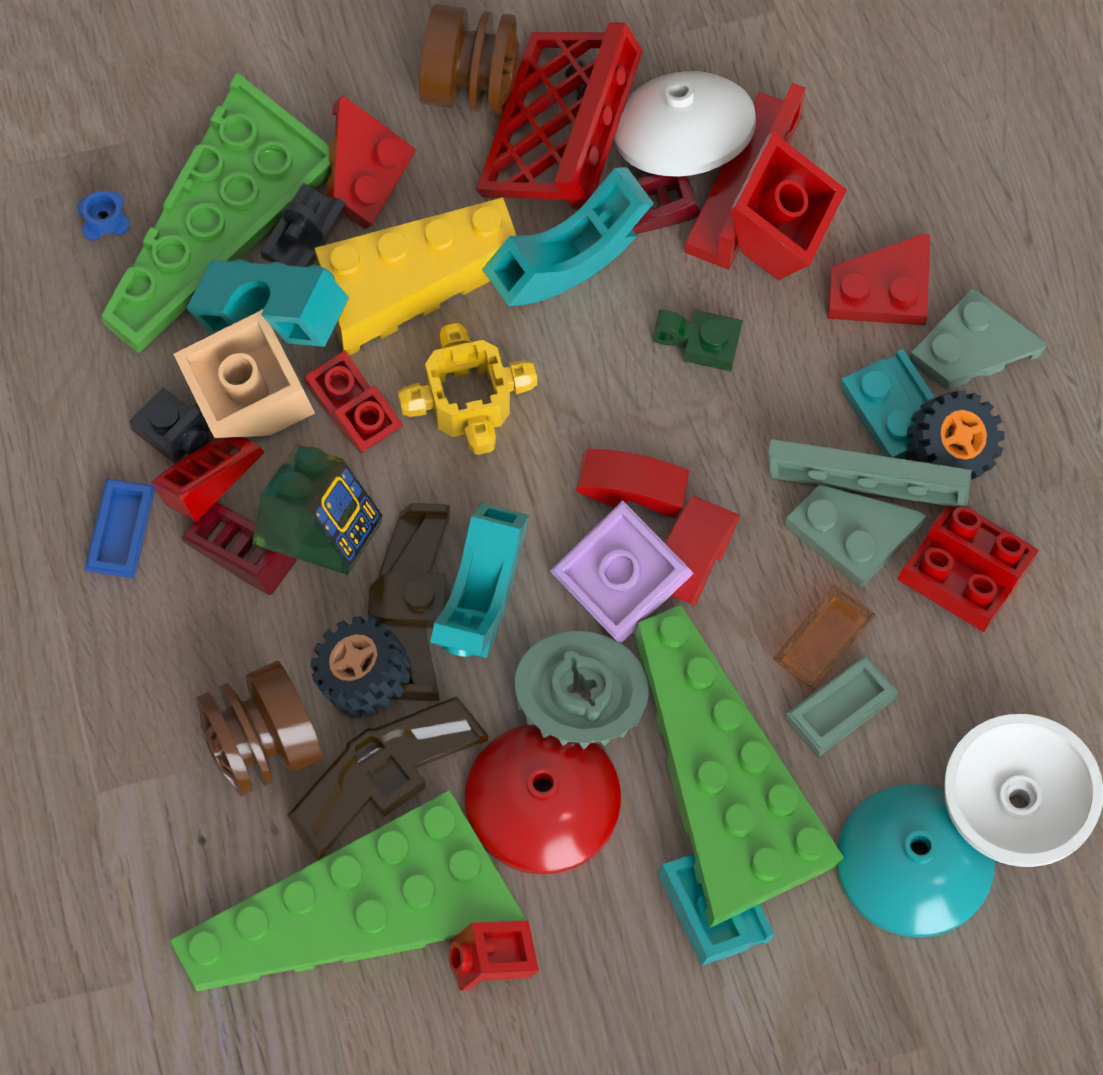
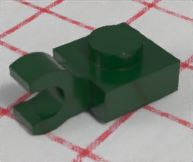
M659 310L653 341L662 345L686 348L683 361L731 372L743 320L695 310L693 320L690 322L676 312Z

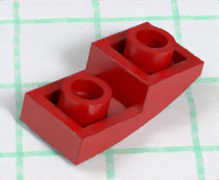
M345 350L304 376L303 382L338 429L361 454L403 427V424L375 385L370 387Z
M586 449L582 456L576 492L613 508L622 500L625 503L630 500L674 519L683 509L689 470L663 460L636 453L608 449Z
M692 496L665 544L694 574L671 596L694 606L697 605L715 560L721 562L739 520V514Z

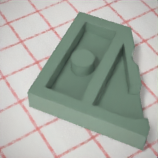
M972 288L911 352L910 360L913 365L946 390H950L969 383L973 377L989 376L1003 371L1005 364L1028 356L1031 360L1039 358L1044 353L1047 343L976 289Z

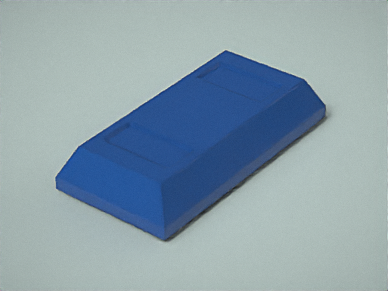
M106 478L84 568L85 571L135 579L155 492L153 485Z

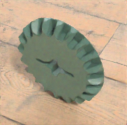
M569 631L544 638L525 653L516 670L514 693H516L518 710H523L528 725H536L541 730L543 738L552 735L560 740L562 746L568 742L580 743L582 748L585 749L590 743L597 742L605 747L611 739L615 737L623 739L631 727L638 726L642 714L646 711L649 683L645 670L637 657L621 643L593 632ZM574 677L577 684H580L584 690L590 689L588 701L582 699L579 693H572Z

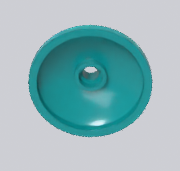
M921 784L897 785L871 795L851 813L844 824L837 846L844 857L837 864L838 877L850 903L870 923L899 936L911 938L933 937L960 927L982 906L994 878L995 860L977 851L961 836L948 814L944 790ZM914 842H922L928 847L929 853L917 855L911 850L910 845Z

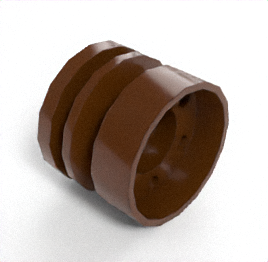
M434 4L429 15L422 50L419 79V99L421 104L453 108L460 88L468 89L470 111H479L486 91L488 92L489 114L501 116L504 112L507 98L511 90H513L517 74L519 43L516 34V16L503 13L497 34H493V14L490 11H484L476 31H469L466 8Z
M279 660L246 674L250 698L243 702L228 683L220 686L221 696L226 707L221 712L209 692L195 697L200 712V729L207 747L220 773L224 774L233 784L239 796L253 791L252 783L246 770L250 766H253L263 785L273 782L268 758L277 755L289 773H294L323 759L317 736L291 679Z

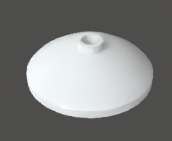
M700 71L666 74L646 82L628 96L614 136V142L618 152L627 162L645 172L662 176H688L707 172L726 164L746 148L753 137L756 127L754 104L742 87L719 75Z
M1008 714L979 724L970 730L957 744L945 772L944 798L948 814L954 826L973 848L983 855L1004 864L1034 867L1051 864L1069 856L1088 839L1101 814L1103 806V781L1098 764L1089 748L1068 728L1053 720L1037 715ZM1016 795L1021 796L1026 800L1027 806L1025 808H1016L1011 804L1009 798Z

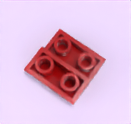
M947 506L931 525L925 540L903 566L897 580L980 631L985 632L1031 566L1039 549L971 508Z

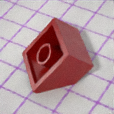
M774 132L767 136L730 212L741 252L779 281L811 264L847 189Z

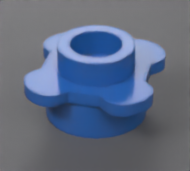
M97 191L79 201L77 211L84 218L85 225L82 228V233L86 239L95 241L101 235L110 233L122 235L128 231L130 222L123 215L122 207L125 201L120 193ZM101 214L108 215L105 219L99 218V215Z

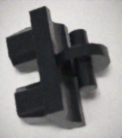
M303 183L292 202L287 203L282 210V218L263 246L261 257L271 263L280 262L287 266L308 267L313 265L316 260L315 248L326 244L347 210L346 202L324 196L311 186Z

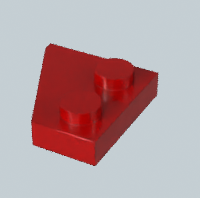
M342 95L332 106V115H336L335 139L330 142L329 162L332 172L328 178L327 197L346 202L347 210L344 214L366 229L373 225L417 149Z
M921 234L832 266L829 283L828 319L925 326L928 314L930 234Z

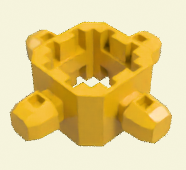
M460 323L445 325L441 328L440 332L441 349L434 350L425 363L426 385L421 386L420 383H415L403 387L397 392L401 413L404 416L415 417L427 415L426 411L433 409L438 430L451 437L464 435L469 449L476 455L490 453L494 450L496 444L494 428L501 427L510 414V392L514 391L517 395L532 390L538 385L534 363L527 360L509 362V367L503 368L498 347L484 340L471 342L466 328ZM476 367L478 375L487 374L494 394L490 395V403L483 405L481 399L466 403V409L459 410L457 403H448L441 383L446 382V374L453 373L454 378L469 375V369Z

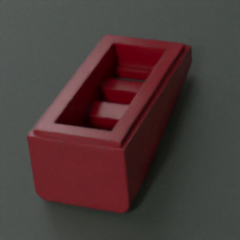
M649 174L636 179L648 197L658 194L661 207L653 209L652 206L633 227L632 230L635 234L680 224L699 216L701 211L688 176ZM677 190L680 199L671 202L668 191Z
M218 502L197 522L194 521L182 537L185 544L268 595L274 593L298 559L297 553L287 538ZM221 521L226 523L213 542L207 540ZM239 531L241 533L228 551L225 550ZM254 543H258V545L251 553V555L248 557V559L244 560L243 558L254 545Z

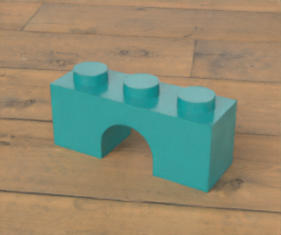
M235 259L233 262L211 260L187 306V310L210 335L263 310L261 315L286 343L325 347L349 297L335 282V276L326 268L318 265L298 267L287 266L280 262L258 264L249 263L241 259Z

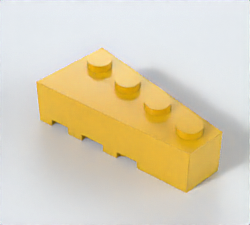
M498 198L316 247L317 265L329 270L335 276V282L349 297L335 325L342 352L345 350L351 356L359 352L360 346L378 336L383 339L398 331V325L421 313L426 316L440 309V303L459 293L465 295L490 282L482 269L509 236H517L504 198Z

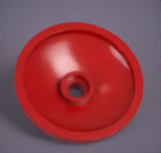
M527 724L513 728L492 740L475 759L466 781V816L485 851L500 863L521 872L555 874L584 864L593 858L609 841L620 815V782L616 769L605 751L597 743H590L585 749L582 748L580 743L568 742L562 746L560 740L552 735L543 738L541 730L536 725ZM544 779L551 782L553 787L547 792H539L534 788V783Z

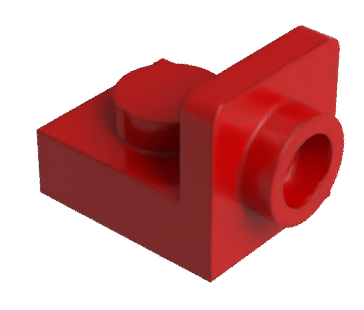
M529 920L472 922L451 940L449 965L452 972L456 974L460 991L472 990L483 980L531 978L539 971Z

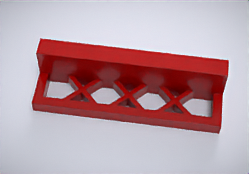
M792 82L784 100L760 91L758 92L753 102L756 115V127L753 137L740 154L723 165L685 243L686 254L730 270L740 248L730 209L767 136L774 132L788 144L790 143L802 117L806 87Z

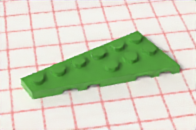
M236 72L230 83V91L222 106H218L211 117V126L201 144L195 146L163 204V212L154 228L150 227L143 240L144 246L132 267L127 268L101 315L103 325L138 354L187 309L211 260L233 262L235 259H241L278 224L282 218V210L287 203L292 202L303 183L316 189L331 175L332 168L329 162L330 146L238 72Z
M681 604L638 622L634 630V636L641 664L647 675L649 687L653 692L658 712L655 718L659 734L664 735L669 755L666 761L684 832L689 835L696 860L693 867L697 883L702 884L707 903L705 914L709 928L837 867V864L844 858Z
M449 790L169 941L195 991L258 980L263 975L289 970L300 972L315 969V965L343 960L346 963L424 948L429 943L453 939L472 922L525 921L526 918Z

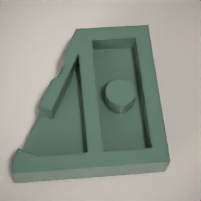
M818 485L786 518L785 527L861 589L924 525L926 516L920 511Z

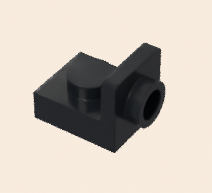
M164 387L129 421L132 431L174 464L186 453L192 454L197 451L204 443L209 431L208 424L198 404L189 408Z

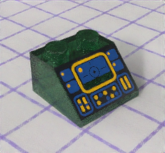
M295 444L260 494L252 544L349 575L381 525L383 515L344 459L326 454L323 450L316 447H305Z

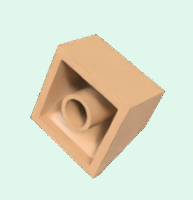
M263 310L173 354L214 438L271 436L315 414L272 326L261 315Z

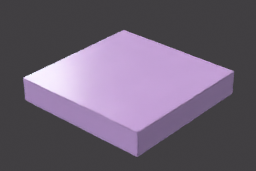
M623 500L550 570L619 643H622L634 632L638 622L647 619L694 574Z

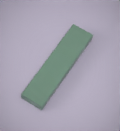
M771 439L768 466L769 477L773 479L823 485L830 488L951 507H968L972 470Z

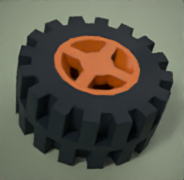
M966 391L949 392L926 401L920 406L922 409L914 412L911 420L915 422L914 425L907 428L906 436L913 437V442L907 444L908 452H916L917 457L912 461L972 470L971 480L984 475V472L991 470L997 464L994 459L1000 457L1004 449L998 446V442L1005 440V432L997 430V425L1002 423L1000 415L992 416L990 411L994 406L989 401L981 403L980 395L976 393L966 395Z

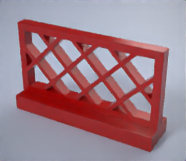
M609 22L606 32L531 33L516 75L513 90L510 92L476 188L481 197L566 200L571 208L579 210L597 190L643 53L641 46L626 22ZM543 48H560L563 51L542 67L537 65ZM591 48H600L597 58L581 68L576 59ZM571 63L577 72L553 87L548 78ZM544 82L549 91L526 107L524 105L526 94ZM586 83L587 87L583 98L567 107L562 98ZM558 102L563 112L539 127L534 118ZM530 121L535 131L514 146H511L510 140L513 132ZM572 122L573 128L570 137L556 147H553L548 138ZM544 142L550 151L526 167L520 158ZM516 161L521 171L506 182H496L499 172ZM555 163H559L560 166L554 183H537L535 181V177Z

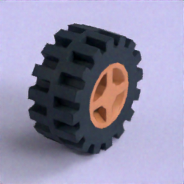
M361 616L352 617V624L350 625L343 620L336 624L338 630L334 633L328 629L323 634V637L326 639L325 643H317L313 650L318 655V658H311L310 667L315 672L311 674L313 681L322 694L339 711L344 714L348 711L353 717H361L363 710L369 716L378 714L377 707L380 705L385 710L392 706L390 698L393 695L398 698L401 697L404 689L400 685L401 683H409L411 676L406 669L411 667L410 658L397 636L384 623L380 624L377 619L368 617L367 622ZM367 663L368 667L366 670H363L362 666Z

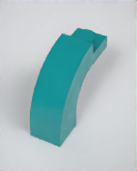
M627 167L614 168L588 201L570 218L543 233L529 236H509L482 270L508 306L528 305L550 299L592 277L618 257L636 239L637 235L632 229L654 203Z
M484 503L479 504L470 518L464 552L452 593L445 608L434 622L431 643L443 647L446 652L464 657L476 655L487 658L499 631L514 583L528 525V514Z

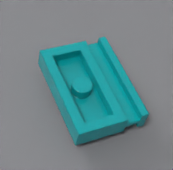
M901 349L896 352L895 356L887 360L883 358L842 378L840 383L841 391L882 455L905 459L915 454L916 452H908L907 444L913 442V437L906 436L907 428L915 423L911 420L914 412L922 409L920 407L922 404L935 397L905 351Z
M694 854L662 864L657 874L702 966L747 951L751 946L760 943L762 945L767 944L775 935L760 904L709 928L705 914L707 903L702 884L697 883L693 867L696 862Z

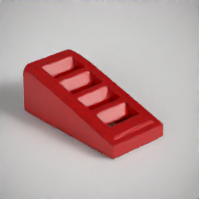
M244 437L216 438L166 469L151 483L165 505L197 522L265 452L261 446ZM233 448L239 450L233 455L228 454Z

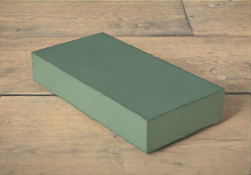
M864 655L786 713L785 720L819 758L894 702L899 692L868 656Z

